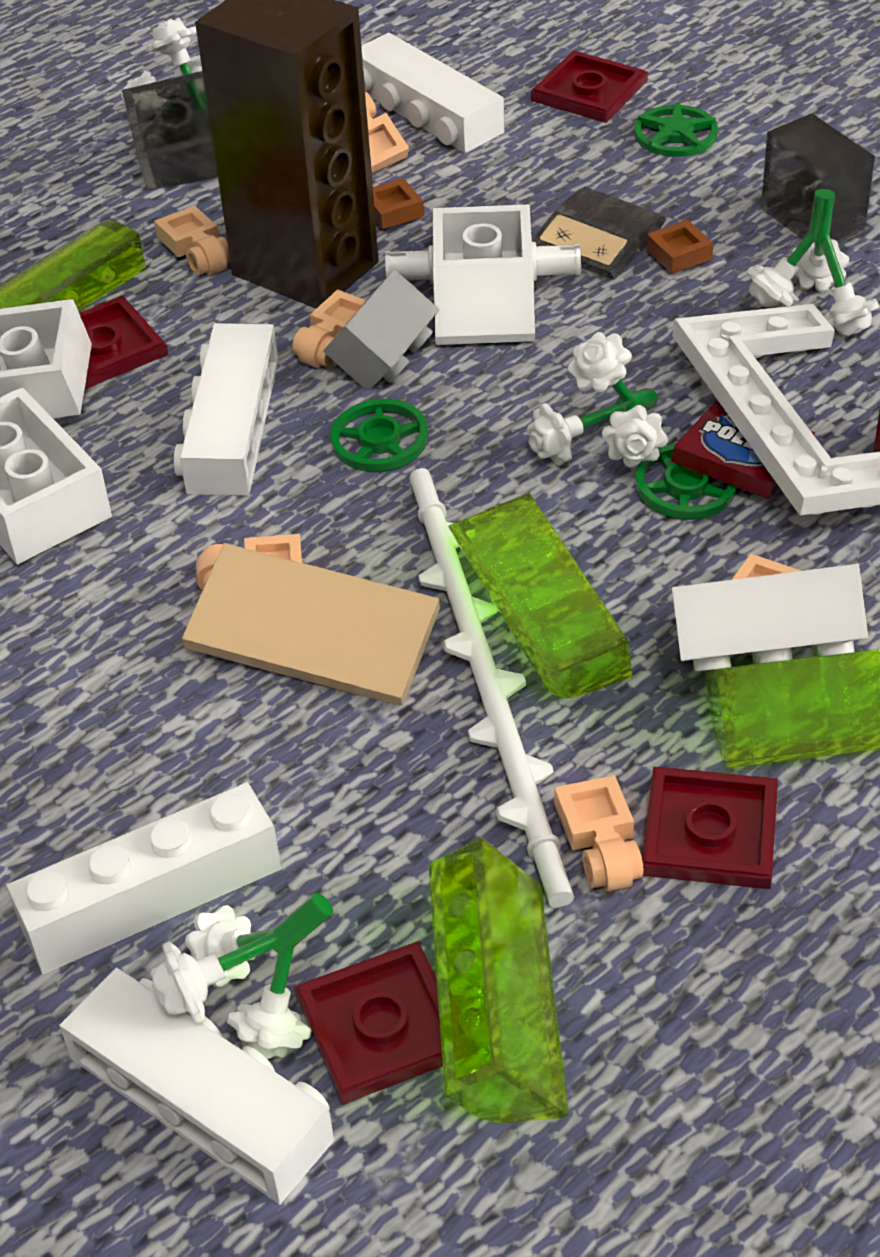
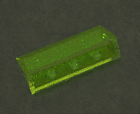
M104 220L2 282L0 284V309L73 299L78 312H80L146 269L140 234L114 220Z
M530 492L448 526L453 538L544 687L549 692L563 698H575L633 678L627 638Z
M880 649L705 670L712 725L723 762L728 768L880 749Z
M481 837L428 864L445 1097L473 1115L497 1123L559 1119L568 1116L569 1110L542 885Z

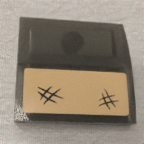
M583 187L555 210L540 228L532 242H536V246L580 244L581 268L614 281L621 275L635 252L643 254L647 250V234L661 229L666 220L664 215L591 188Z

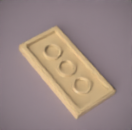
M223 543L183 634L182 641L186 649L403 706L440 610L439 598Z

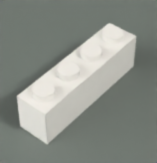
M389 32L362 45L365 92L371 98L380 102L386 110L395 111L407 118L413 126L417 128L422 127L437 136L443 144H450L463 153H467L504 133V99L499 94Z
M214 323L209 344H202L200 352L201 376H194L192 381L193 408L186 409L183 417L184 443L176 444L174 451L175 474L183 476L186 494L249 496L278 365L274 324Z
M246 782L6 884L22 932L43 975L281 870V863L274 825L251 786Z
M116 967L59 1025L71 1060L280 1205L334 1141L330 1108L325 1098L309 1084L298 1082L294 1085L277 1074L266 1057L254 1048L245 1046L241 1050L224 1039L218 1028L207 1017L204 1018L203 1022L196 1023L192 1014L188 1015L185 1012L169 1014L164 1005L160 1004L157 993L153 989L152 981L142 978L138 982Z

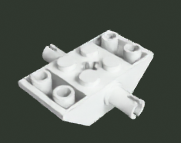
M530 205L433 208V245H430L429 250L385 251L386 278L395 269L406 280H430V284H434V305L439 309L435 314L436 345L535 341L533 281H537V276L581 275L580 244L536 246V242H532Z

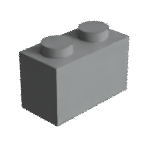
M394 269L327 345L323 352L362 387L371 389L382 377L388 383H391L409 362L403 353L408 349L414 354L433 333L427 324L439 309Z

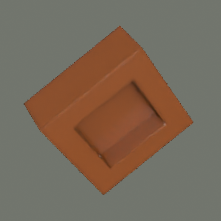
M404 178L373 187L375 219L382 230L424 217L423 200Z
M688 219L647 234V250L671 274L713 259L714 243Z

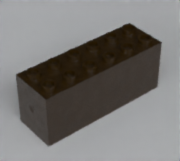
M225 0L195 21L232 275L317 309L336 290L345 292L379 262L359 8L336 0Z

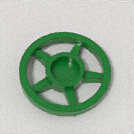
M676 102L675 105L656 107L639 115L635 123L634 135L638 144L652 153L669 157H684L701 153L710 148L717 139L718 125L716 118L712 117L709 113L699 108L681 105L680 102ZM664 115H672V116H669V117H666V118H661V117H660V116H664ZM682 115L694 117V119H688L686 117H683ZM643 126L658 130V133L649 140L642 133ZM709 128L710 134L700 142L695 137L694 131ZM665 142L686 143L689 146L669 147L661 144Z
M373 399L358 403L341 413L332 425L330 436L334 454L345 465L361 471L383 472L400 468L415 460L425 449L429 434L425 416L413 405L395 399ZM375 412V416L365 419L358 428H345L356 418ZM383 412L399 413L409 417L414 422L399 425L397 420L384 415ZM419 432L418 438L408 449L404 451L399 446L401 438ZM340 436L359 440L361 449L356 455L348 452L339 441ZM373 453H389L392 455L391 457L380 459L368 458Z
M675 444L658 448L660 456L657 460L642 461L637 466L635 487L639 497L648 507L668 517L682 520L711 517L726 509L736 494L737 487L728 484L726 491L708 484V475L671 462ZM660 462L666 470L665 479L645 483L644 476L648 469L655 463ZM655 493H667L671 497L678 499L679 505L666 502L657 497ZM702 495L718 498L704 505L689 506L690 500L697 499Z

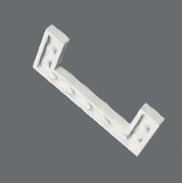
M814 304L675 319L673 338L800 516L809 514L819 515L830 511L859 507L868 508L880 505V452L830 458L756 360V358L767 354L803 352L810 349L831 347L835 329Z

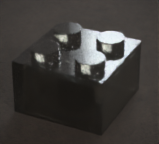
M202 71L122 90L134 145L147 191L218 177Z
M813 113L767 132L761 209L803 240L810 229L815 191L829 189L835 193L829 233L830 238L836 240L839 246L865 234L875 156Z

